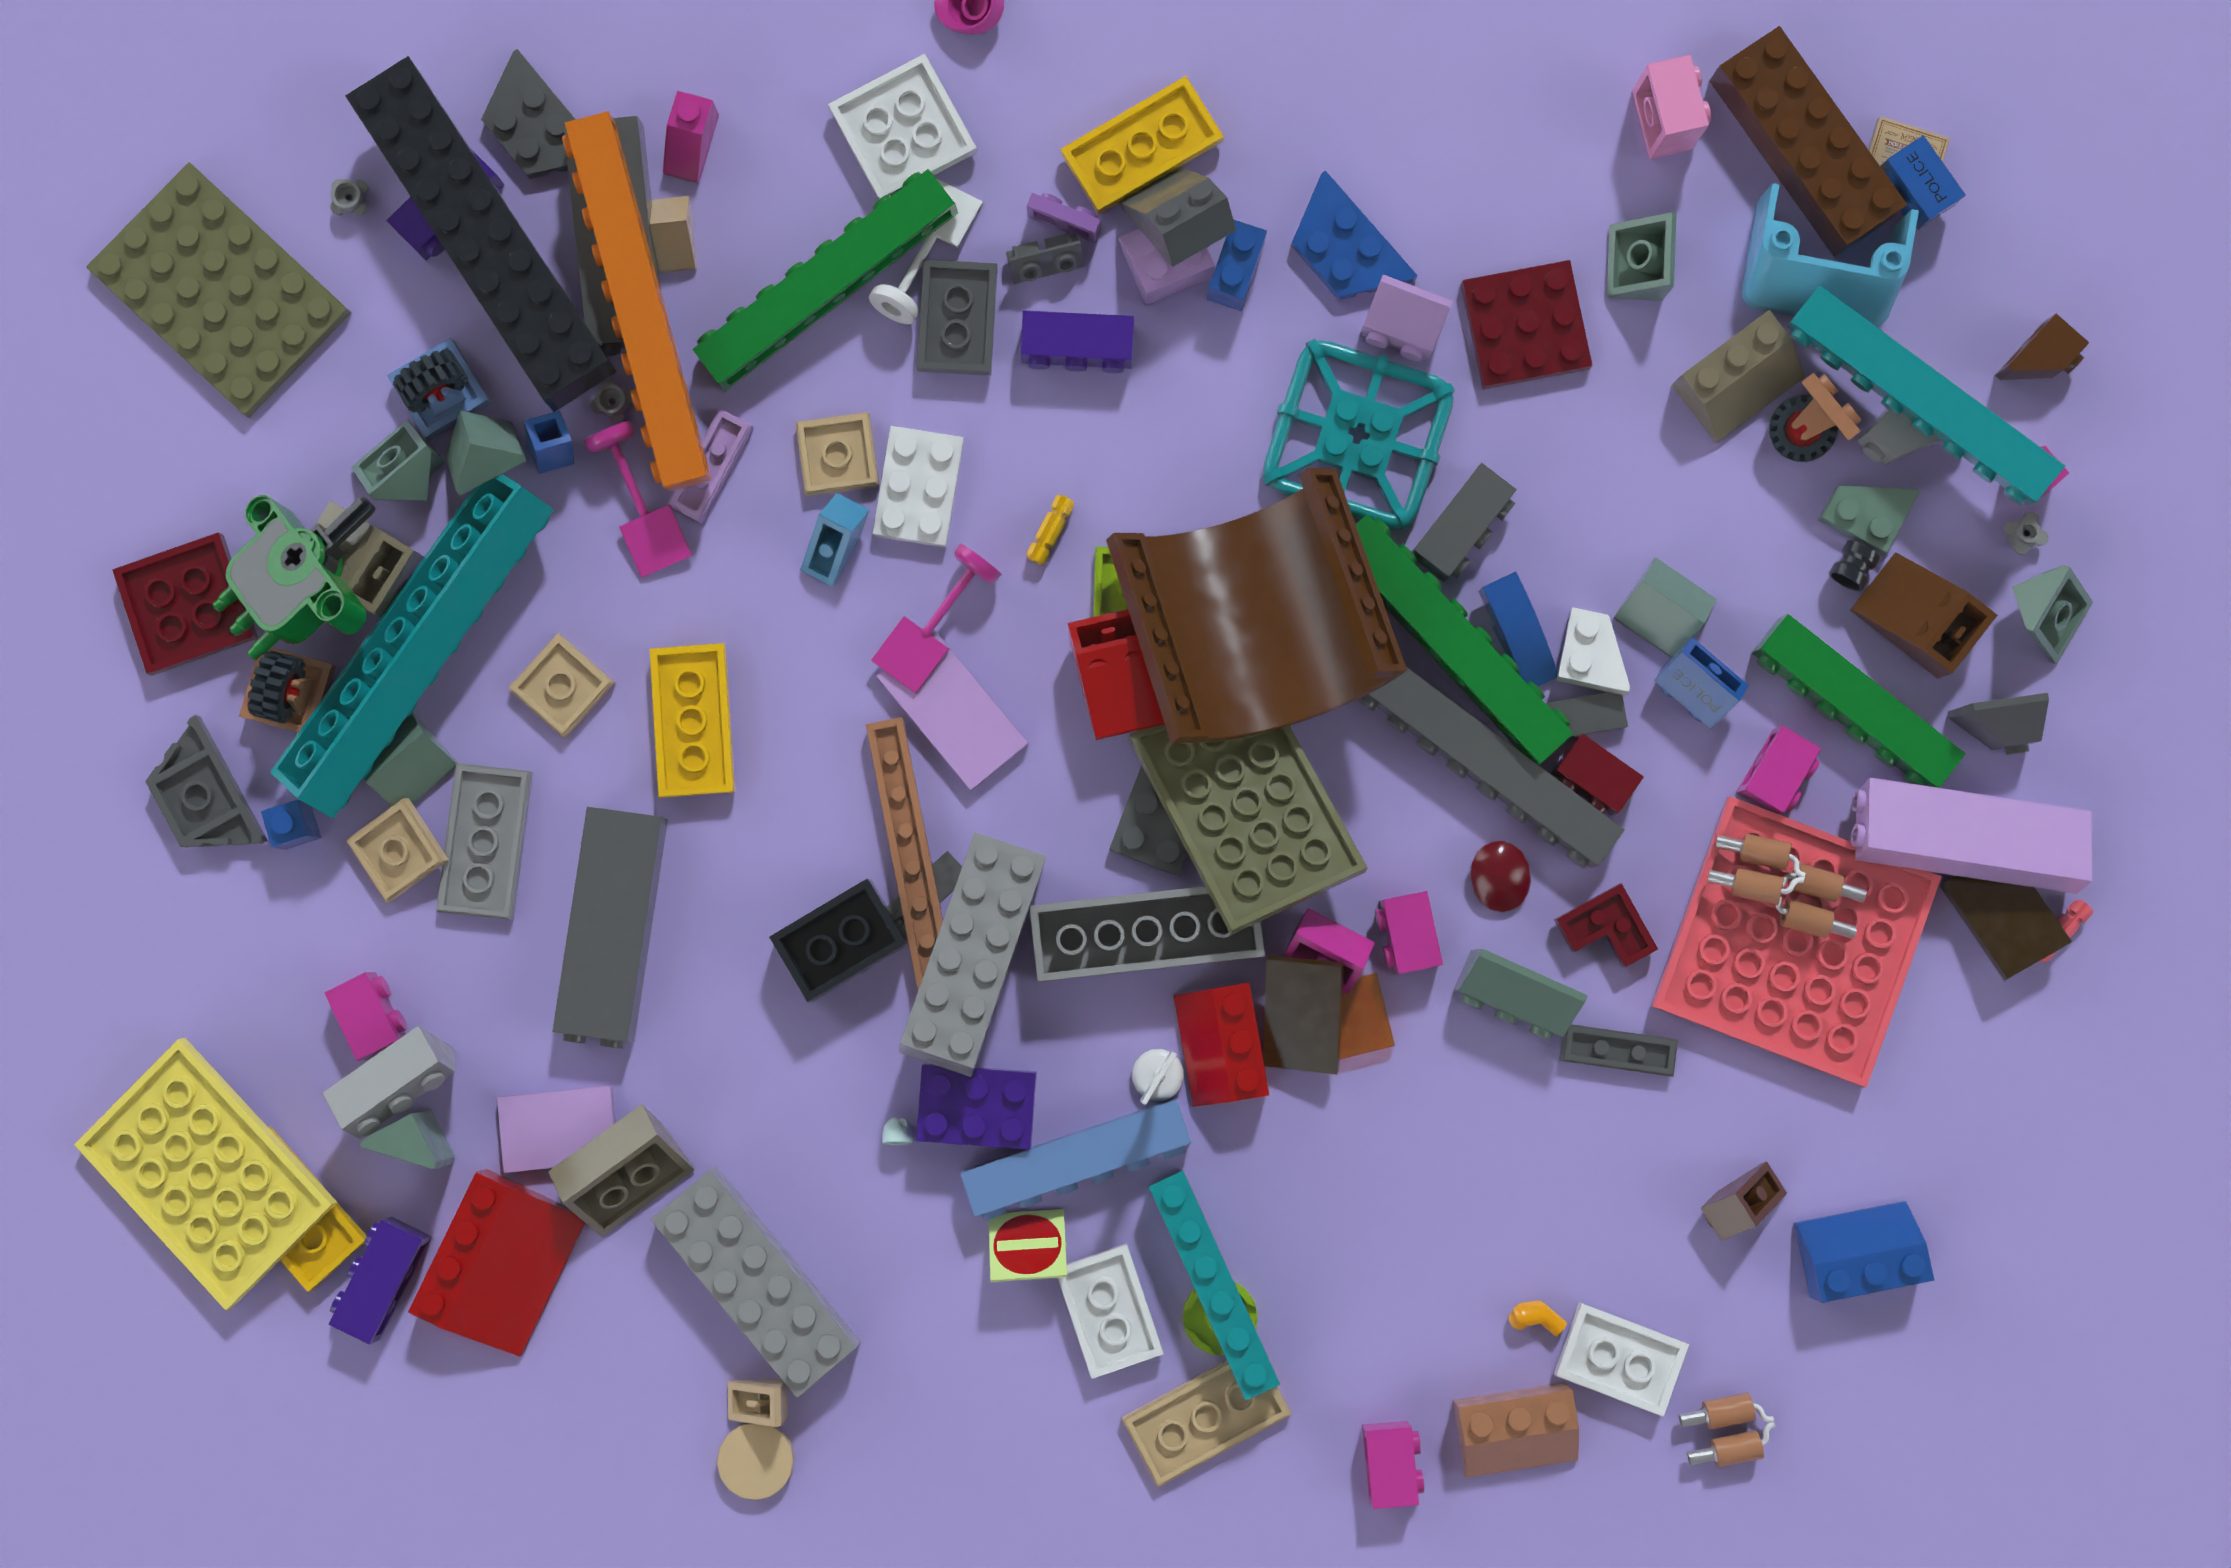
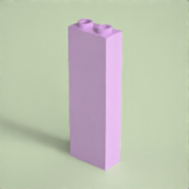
M1869 778L1853 794L1852 810L1856 812V824L1851 833V845L1856 847L1855 860L2074 894H2077L2092 882L2091 811L1877 778Z

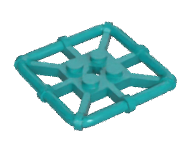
M1314 338L1306 342V347L1297 360L1284 403H1280L1278 406L1277 414L1279 418L1264 461V476H1262V480L1266 486L1270 485L1274 490L1291 496L1303 487L1301 484L1284 478L1316 462L1342 470L1339 479L1344 493L1351 473L1375 480L1392 514L1347 499L1352 516L1362 519L1368 514L1373 520L1376 517L1381 519L1388 528H1400L1403 531L1412 526L1411 522L1416 518L1420 510L1433 466H1437L1441 456L1438 454L1452 411L1455 389L1451 383H1446L1445 380L1436 375L1389 361V356L1380 354L1377 357L1331 341H1317ZM1324 355L1374 371L1366 397L1341 390ZM1312 362H1314L1332 397L1325 418L1298 408ZM1383 374L1433 390V392L1401 408L1375 401ZM1439 401L1424 449L1395 441L1402 419ZM1293 421L1321 429L1313 452L1278 468ZM1357 426L1363 427L1364 433L1368 434V440L1362 439L1359 444L1353 443V436L1348 434L1349 429H1356ZM1391 453L1419 461L1404 508L1401 506L1385 475Z

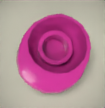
M935 0L934 8L937 18L945 27L957 33L973 35L985 33L996 26L1004 11V0Z

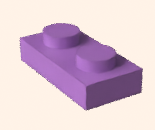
M1035 193L1031 194L1027 203V217L1064 232H1069L1072 235L1077 234L1082 239L1096 243L1101 231V219L1096 218L1097 215L1093 211L1081 206L1073 209L1063 205L1062 200L1052 194L1042 193L1041 196Z

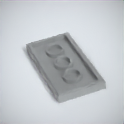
M456 763L444 853L449 861L442 865L436 907L437 912L514 920L533 772Z

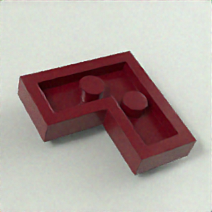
M1622 883L1554 919L1571 952H1576L1599 938L1606 936L1622 967H1627L1658 950Z

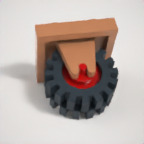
M1812 373L1801 383L1811 395H1797L1785 400L1776 408L1770 420L1769 435L1773 446L1782 456L1792 461L1808 462L1823 456L1833 446L1837 438L1838 428L1848 441L1861 432L1857 424L1862 419L1849 403L1843 407L1839 405L1833 397L1839 391L1825 374L1817 378Z
M271 648L255 660L239 717L299 732L330 689L336 665Z

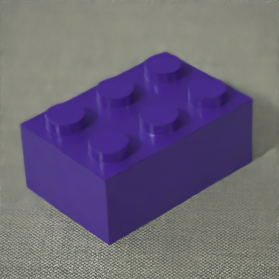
M922 1064L916 1141L1030 1150L1032 1147L1037 1071L975 1067L972 1077L934 1064Z

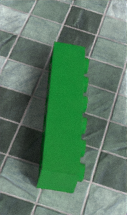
M1789 614L1778 618L1751 652L1758 658L1757 664L1763 670L1772 675L1779 674L1788 681L1786 686L1791 692L1801 698L1807 696L1817 704L1816 710L1823 717L1830 721H1835L1836 719L1847 728L1845 733L1852 740L1862 745L1864 743L1868 744L1876 751L1875 757L1880 762L1891 768L1896 766L1906 774L1904 779L1907 783L1940 788L1966 755L1959 747Z

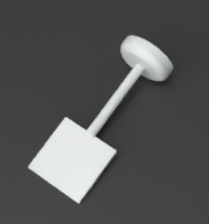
M938 179L937 181L955 202L958 214L926 238L898 288L885 284L877 285L868 297L876 310L898 323L913 324L918 315L917 304L906 292L936 239L943 240L958 248L983 204V201Z
M1151 1049L1142 1053L1135 1061L1132 1069V1081L1136 1090L1142 1095L1140 1101L1144 1105L1147 1104L1148 1100H1167L1180 1090L1184 1080V1069L1175 1052H1169L1164 1049Z

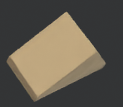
M690 197L653 199L649 225L660 273L697 269Z
M782 1379L727 1381L728 1420L779 1427L788 1418L787 1385Z

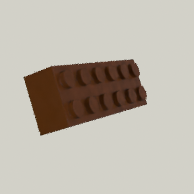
M1780 26L1719 65L1709 82L1834 258L1892 220L1907 206L1905 200Z

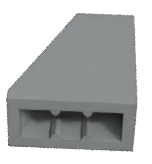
M1886 408L1857 442L1863 446L1862 451L1869 459L1887 465L1939 443L1941 440L1934 435H1931L1930 438L1922 435L1912 427L1913 420L1903 412L1896 415Z

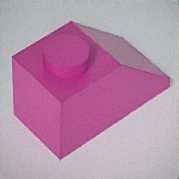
M677 90L666 127L663 174L699 184L719 118V113L713 100Z

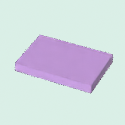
M613 1085L497 1097L503 1172L510 1173L554 1168L565 1158L615 1124Z

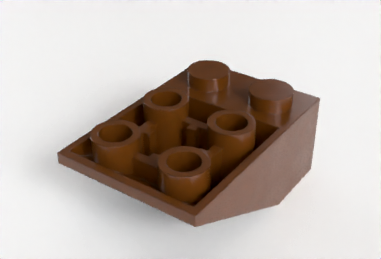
M1897 552L1892 555L1850 609L1851 612L1937 679L1950 675L1956 670L1998 616L1966 590Z

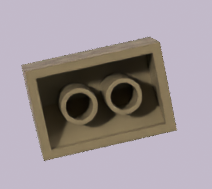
M1768 310L1683 373L1671 386L1715 443H1717L1804 378V373L1792 338L1772 312Z
M641 1104L572 1155L565 1158L548 1173L562 1203L603 1237L695 1169L663 1124Z

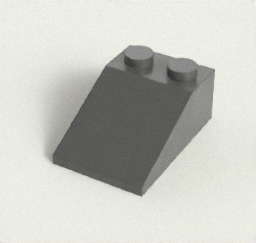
M1183 167L1119 202L1121 209L1172 267L1236 231L1226 195L1210 178Z

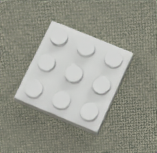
M926 54L905 63L828 104L834 119L878 199L888 194L893 196L903 188V182L916 172L922 174L925 170L929 169L933 175H936L977 153L975 143Z

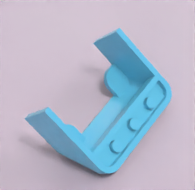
M1772 183L1756 204L1742 285V298L1744 302L1755 310L1765 312L1770 310L1772 313L1794 317L1820 285L1877 328L1881 326L1890 315L1910 266L1919 210L1911 209L1893 227L1891 243H1885L1875 250L1871 257L1870 268L1799 255L1800 236L1798 231L1789 223L1774 220L1780 184Z

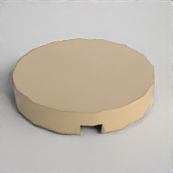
M742 1423L728 1433L719 1447L717 1466L720 1478L728 1490L741 1498L759 1500L771 1497L783 1488L792 1474L795 1456L791 1441L778 1427Z

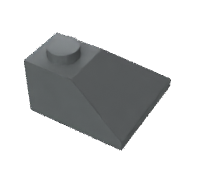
M2048 693L1977 702L1948 711V716L1951 721L1991 750L2005 748L2006 755L2029 752L2028 745L2042 741L2049 696Z

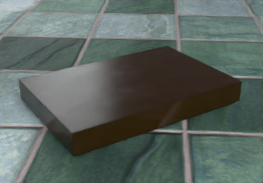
M1954 876L1940 886L2004 981L2072 942L2035 887L1962 876Z
M1268 956L1266 959L1264 1066L1337 1075L1340 1065L1344 963Z

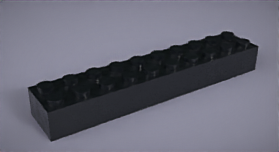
M405 57L345 95L541 398L552 411L559 410L617 372L410 57Z

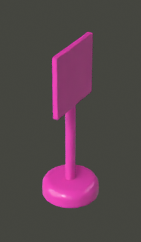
M627 421L591 435L584 440V443L591 453H599L611 449L639 512V518L619 526L640 576L643 578L693 555L670 504L650 513L645 506L619 447L620 444L625 443L635 435L632 422Z
M961 543L956 548L954 556L967 568V571L926 626L922 629L903 616L871 659L873 663L915 694L949 650V648L930 634L974 575L988 583L996 582L1002 575L989 562Z

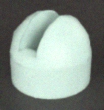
M891 1118L884 1125L882 1144H913L911 1124L903 1118L899 1120Z

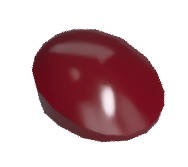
M1496 841L1484 845L1476 853L1470 866V880L1474 894L1490 910L1507 912L1519 907L1524 902L1531 883L1529 864L1522 851L1505 841Z

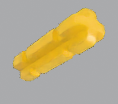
M1059 494L1055 497L1051 505L1052 511L1046 514L1035 536L1036 542L1031 543L1026 553L1030 561L1043 565L1050 554L1049 547L1053 548L1066 523L1065 517H1069L1074 508V502L1068 497Z

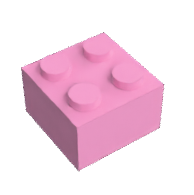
M1691 54L1647 64L1632 90L1649 159L1692 150L1711 122L1710 106L1707 101H1703L1700 92L1702 87L1701 72L1698 66H1694Z

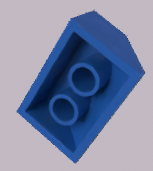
M1906 1201L1794 1223L1809 1296L1821 1303L1935 1281L1927 1243Z

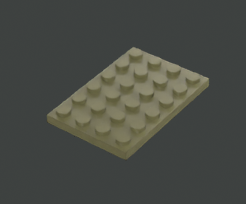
M190 162L86 266L90 272L248 418L352 313Z
M1165 725L1139 730L1129 735V742L1231 935L1366 873L1367 865L1290 726L1236 739L1199 743L1171 744Z

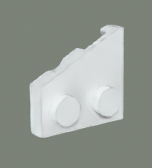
M1572 607L1556 681L1624 696L1628 695L1630 684L1609 615Z

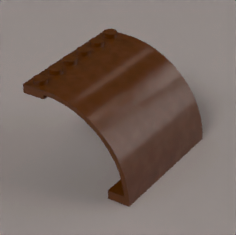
M1307 468L1299 475L1303 487L1301 490L1262 510L1223 524L1191 532L1163 536H1145L1144 533H1113L1106 539L1171 744L1236 739L1291 726L1354 702L1383 687L1407 671L1336 469Z

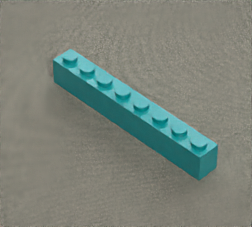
M1819 285L1787 326V328L1793 331L1790 336L1797 343L1805 348H1809L1812 345L1823 353L1820 358L1828 366L1835 370H1839L1842 367L1853 376L1850 380L1858 388L1867 393L1873 390L1883 398L1881 404L1896 415L1903 412L1913 420L1911 425L1919 433L1928 438L1934 435L1944 443L1942 449L1957 460H1961L1964 457L1975 465L1972 470L1980 478L1989 483L1994 479L2006 488L2003 491L2004 495L2018 505H2022L2024 502L2027 505L2036 503L2065 468L2066 465Z

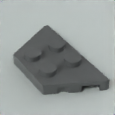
M516 49L513 51L481 120L529 179L546 176L552 171H568L567 155L562 136H564L563 123L576 119L520 51Z
M194 715L190 717L187 722L189 726L177 743L173 742L164 754L163 762L154 768L145 781L180 847L247 845L267 842L268 840L201 716Z

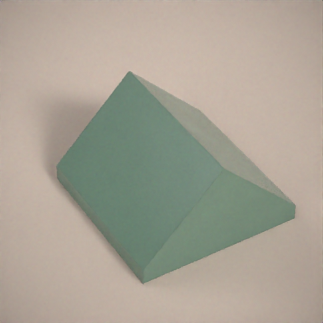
M1669 212L1609 225L1607 297L1663 301L1674 287L1676 213Z
M459 411L446 453V460L455 489L459 496L525 462L526 458L511 421Z
M1655 557L1613 618L1671 658L1691 637L1694 638L1704 626L1717 599Z
M413 712L401 723L395 732V737L391 744L381 751L373 763L371 772L363 779L391 806L403 798H409L412 804H414L452 772L457 762Z
M432 1110L411 1113L362 1139L360 1144L361 1148L433 1170L453 1165L455 1155Z

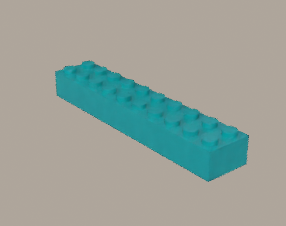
M503 474L474 488L270 773L297 799L334 819L339 810L348 804L351 793L361 779L371 772L373 763L381 751L391 744L395 737V732L401 723L413 713L417 706V701L426 688L436 681L439 670L446 660L458 650L461 639L471 625L481 618L483 609L491 597L503 587L505 578L513 566L523 559L527 547L533 538L546 527L549 516L554 509Z

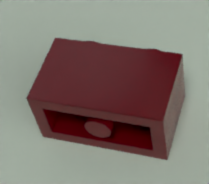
M1583 733L1574 738L1551 771V774L1558 778L1557 780L1575 793L1577 791L1588 799V803L1604 815L1608 813L1611 816L1621 811L1644 778L1643 775Z

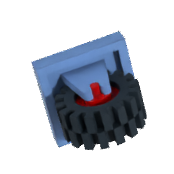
M451 337L387 375L422 435L428 441L454 426L460 410L476 413L492 403Z

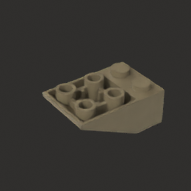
M330 500L316 524L318 523L324 528H328L346 509ZM365 521L341 544L347 553L342 557L343 570L340 578L347 583L367 611L381 618L424 556Z

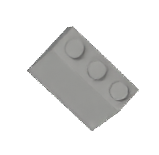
M417 1026L322 1094L341 1129L360 1139L363 1136L376 1132L380 1128L381 1123L394 1114L407 1110L411 1107L413 1101L425 1092L440 1087L444 1083L445 1078L455 1072V1052L452 1046Z

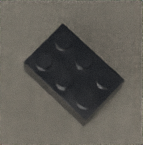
M868 878L769 936L807 1002H814L909 945L872 880Z

